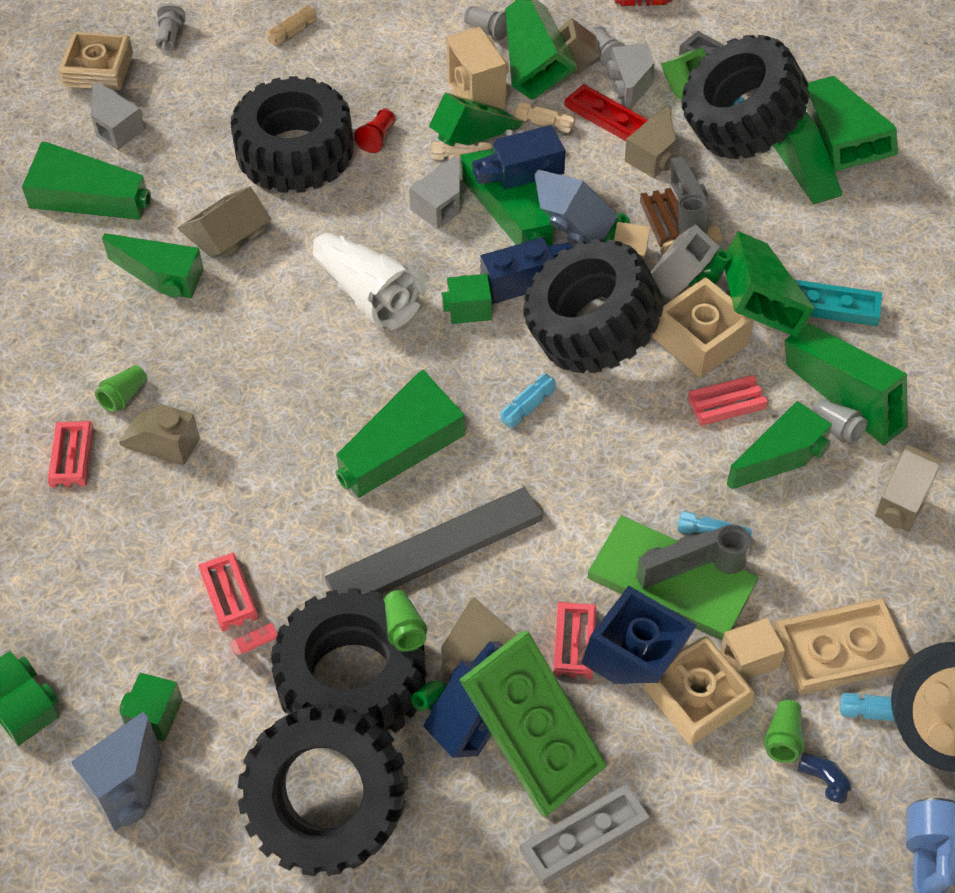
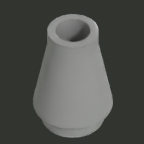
M820 399L812 409L813 412L832 424L830 432L842 443L846 441L851 444L856 443L866 430L867 419L862 417L860 411L828 402L825 399Z

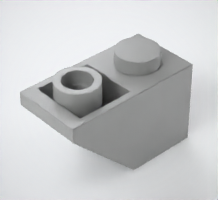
M647 43L612 47L611 60L606 63L608 78L614 79L615 97L617 100L621 99L623 106L631 109L653 82L655 62Z
M96 82L92 86L91 118L96 136L119 150L145 130L142 121V111L136 103L127 101L119 96L115 90L108 89L99 82Z
M454 156L446 163L440 164L433 172L423 179L416 181L409 188L410 210L435 229H439L460 213V158Z
M696 224L675 239L651 270V274L660 291L671 297V300L704 269L720 248Z

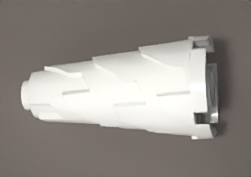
M326 232L314 240L313 256L317 264L338 282V286L355 301L354 304L375 326L384 330L383 326L389 330H395L406 324L416 314L421 306L416 301L418 293L422 296L425 295V282L422 275L414 268L404 265L386 254H379L364 244H356L342 235L339 237L334 233Z

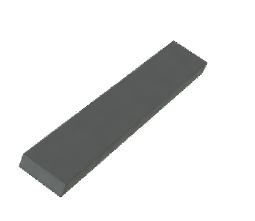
M523 487L325 576V581L329 590L337 589L338 594L348 593V588H360L361 594L368 595L371 590L383 594L541 522L542 512L526 488Z

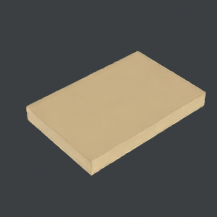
M884 598L774 621L773 624L774 630H779L784 637L786 643L784 658L799 695L899 673L903 665L910 659Z

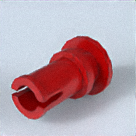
M386 108L380 109L372 121L356 129L354 139L360 149L369 153H377L381 150L383 141L386 138V132L396 122L394 113Z

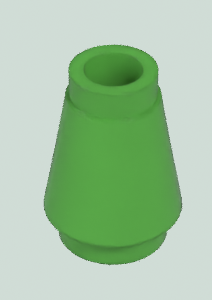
M133 365L101 381L98 386L99 388L95 390V397L98 403L109 412H115L117 409L123 410L143 384L147 382V375L142 368Z
M395 590L390 592L384 598L388 640L399 651L409 652L416 650L426 641L427 625L405 591Z
M782 700L778 703L763 740L767 755L777 762H794L805 748L801 714L802 707L795 701Z

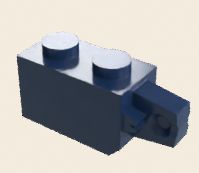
M548 125L497 138L493 144V154L473 161L472 171L478 184L500 181L505 190L536 182L535 173L537 170L559 175L565 174L566 150L553 126Z
M542 237L480 255V274H487L492 304L525 295L527 288L532 287L531 280L536 272L540 273L543 270V264L547 260H553L559 256L558 252L565 248L567 250L572 249L571 244L568 242L547 246Z
M489 641L474 661H461L460 665L452 671L448 685L439 700L432 705L431 713L423 725L428 733L452 758L479 756L492 735L459 679L502 647L503 644L501 642Z

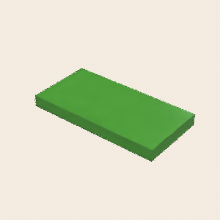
M621 515L588 570L587 578L621 594L629 585L696 624V629L723 641L724 633L732 630L757 584L758 576L743 569L734 574L724 573L718 570L713 562L643 589L636 578L639 557L643 556L650 549L657 547L662 549L675 544L678 540Z
M521 631L459 679L541 815L547 817L607 767L529 632Z

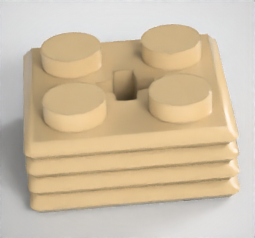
M74 32L58 70L60 77H62V85L84 89L92 88L94 83L99 82L108 89L120 90L134 53L132 50L133 46L131 45L132 42L130 41L131 37L126 35Z
M703 636L682 649L659 683L643 684L645 691L690 745H693L750 708L755 696L754 690L707 636ZM691 687H694L697 691L701 689L706 691L705 693H696L691 690Z

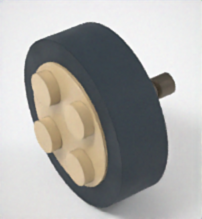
M943 642L922 649L903 665L893 684L891 708L894 721L907 747L925 763L950 772H955V642Z

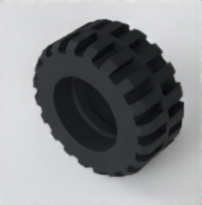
M745 35L743 39L738 40L734 38L727 41V44L722 47L717 46L712 50V54L708 57L704 56L698 62L699 66L697 69H692L688 76L689 83L684 85L681 105L686 121L707 150H711L717 156H726V158L739 159L740 156L750 158L755 157L757 152L765 153L771 150L770 147L772 145L782 143L789 132L793 133L799 124L798 119H802L805 114L810 92L805 75L791 51L783 42L764 35H758L757 38L755 35ZM758 88L747 100L732 106L740 96Z
M289 76V79L281 80L280 77L271 80V83L265 84L263 82L257 85L253 92L249 90L242 97V101L239 100L233 110L234 113L231 116L230 125L239 168L255 184L260 181L261 187L271 190L274 187L280 193H288V190H296V193L306 192L305 188L313 187L314 190L323 187V182L328 181L330 183L338 177V172L342 173L348 166V161L352 159L354 143L350 108L338 91L332 90L331 86L322 81L319 84L313 78L306 77L304 80L299 79L298 76ZM291 130L310 132L295 138L275 137L280 133Z
M592 239L591 243L582 241L574 244L575 247L567 250L565 248L558 252L559 256L555 259L547 260L543 264V270L540 273L536 272L532 278V287L527 288L524 298L526 302H524L523 315L526 318L525 323L549 360L564 370L570 369L572 372L585 373L586 370H589L590 373L602 372V369L609 366L610 369L620 366V361L626 358L629 360L637 355L636 350L639 347H645L651 339L650 333L656 332L660 322L658 317H661L663 311L661 291L642 256L630 245L622 244V242L609 239L606 243L604 239ZM610 295L607 301L596 310L586 315L575 317L591 301Z
M348 588V593L338 594L336 589L326 592V597L318 600L314 596L305 601V608L302 611L296 608L287 617L289 626L285 624L280 626L277 632L278 636H276L277 643L272 647L271 652L273 664L271 669L283 712L290 714L299 709L315 707L319 704H332L333 707H343L345 705L355 708L356 713L362 716L370 715L378 721L376 726L383 732L391 729L394 733H397L405 726L404 715L411 718L417 711L411 702L412 695L426 684L424 644L416 650L402 652L389 642L385 603L381 593L371 590L367 595L361 594L360 588ZM342 646H366L379 652L387 660L386 667L375 680L355 689H335L322 684L312 675L317 663L327 653Z
M319 704L315 707L299 709L275 721V724L265 729L257 737L256 745L248 750L244 758L245 772L239 775L237 788L243 789V798L238 800L240 814L247 813L250 821L244 826L250 838L255 835L259 837L263 844L258 849L267 858L273 853L281 859L278 864L279 866L289 871L294 866L302 868V875L316 876L319 872L326 871L328 876L341 874L346 868L351 867L355 869L364 864L370 856L375 855L386 843L404 812L406 805L404 797L408 789V776H404L402 766L405 764L402 753L396 752L392 744L395 741L388 730L383 732L376 726L377 720L370 715L362 716L356 713L355 708L345 705L343 707H333L332 704ZM330 748L340 752L354 764L363 784L361 805L348 822L338 827L323 828L307 822L299 816L289 801L286 789L288 770L297 757L311 749Z

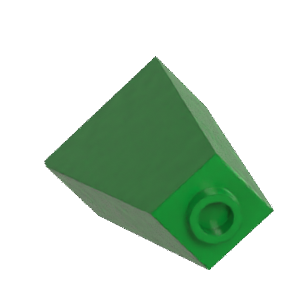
M515 0L505 8L511 86L529 99L534 100L577 69V63L548 8L538 0Z
M835 76L808 82L810 93L806 109L819 129L835 171L898 155L897 129L882 114Z
M48 142L40 143L22 185L28 207L31 209L140 220L144 208H149L151 202V192L149 189H146L143 175Z
M493 148L460 155L462 181L515 245L542 237L547 246L553 245L554 226L549 223L550 217L540 208L536 182L505 190L500 181L478 184L472 171V162L492 155Z
M738 231L727 249L731 259L725 269L734 312L797 338L814 310L813 305L768 243Z
M810 323L802 328L797 338L790 335L785 339L786 365L831 403L860 411L862 417L867 419L865 431L880 444L886 445L908 428L907 373Z
M424 369L421 370L336 454L338 470L335 473L339 483L345 490L351 488L358 498L364 496L465 436V415Z

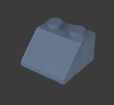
M537 170L535 181L540 208L550 217L549 223L568 234L567 240L573 245L582 241L591 243L592 239H605L618 215L583 180Z
M142 712L71 761L88 796L114 831L121 826H130L137 822L144 814V810L150 806L162 751L148 717Z

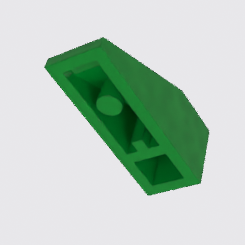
M445 92L429 127L439 134L437 138L447 145L455 146L456 143L469 146L504 134L505 130L518 129L523 122L503 108Z
M805 111L803 118L798 119L799 124L793 133L789 132L782 143H776L773 147L814 205L841 197L842 190L819 129Z
M104 233L102 240L110 261L161 294H166L173 298L179 296L193 297L204 270L198 247Z
M796 401L730 466L727 486L735 489L803 467L814 456L821 458L831 444V440L828 437L832 424L799 401Z

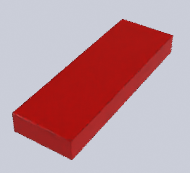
M585 84L576 89L564 102V107L624 141L648 121V119Z

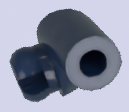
M802 752L797 771L823 779L828 784L825 791L826 798L837 803H844L847 800L848 791H852V783L841 768L831 760Z

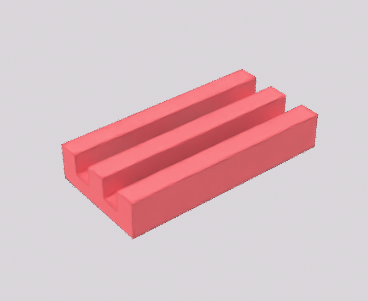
M751 375L689 391L688 401L700 425L766 409L768 401L765 396L762 397L760 385L756 386L757 380L755 376ZM753 397L752 400H748V401H744V402H740V403L733 404V403L736 402V401H740V400H744V399ZM721 406V408L703 412L705 409Z
M92 421L56 422L48 474V484L50 487H57L58 484H64V487H72V483L86 486L94 429ZM79 430H83L77 473H74ZM65 431H70L65 473L59 474Z
M234 552L198 564L222 632L228 630L230 625L236 624V626H240L247 619H251V621L258 619L257 611ZM230 564L246 606L244 610L239 611L223 568L224 565ZM212 569H216L232 613L230 615H224L209 571Z
M558 602L553 674L556 677H561V674H567L569 678H577V675L585 676L584 679H592L593 670L584 665L577 664L580 613L588 614L587 647L589 638L595 630L596 605ZM565 612L573 613L570 664L562 663Z
M269 623L230 641L229 645L234 654L240 655L276 639L278 634L273 623Z

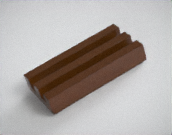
M666 188L663 194H660L659 190L653 191L652 196H648L647 192L640 194L641 206L660 247L679 236L664 203L666 201L678 227V202L671 188ZM656 203L671 237H666L652 204Z

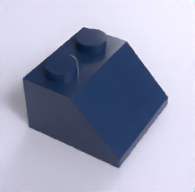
M628 585L591 634L581 664L614 684L659 683L695 631L697 625Z

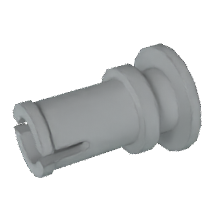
M163 4L157 10L158 26L160 29L156 46L158 49H161L162 43L165 41L163 50L172 51L175 48L177 32L180 31L182 24L185 23L186 13L177 5Z
M469 6L464 14L466 24L476 27L480 26L496 40H502L507 35L506 11L498 12L493 10L488 12L474 6Z
M597 26L594 29L599 34L596 36L600 52V62L606 68L607 61L611 60L612 47L626 45L615 38H611L604 27Z

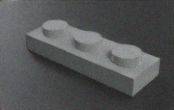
M626 783L520 844V852L540 884L544 886L649 824L650 817Z

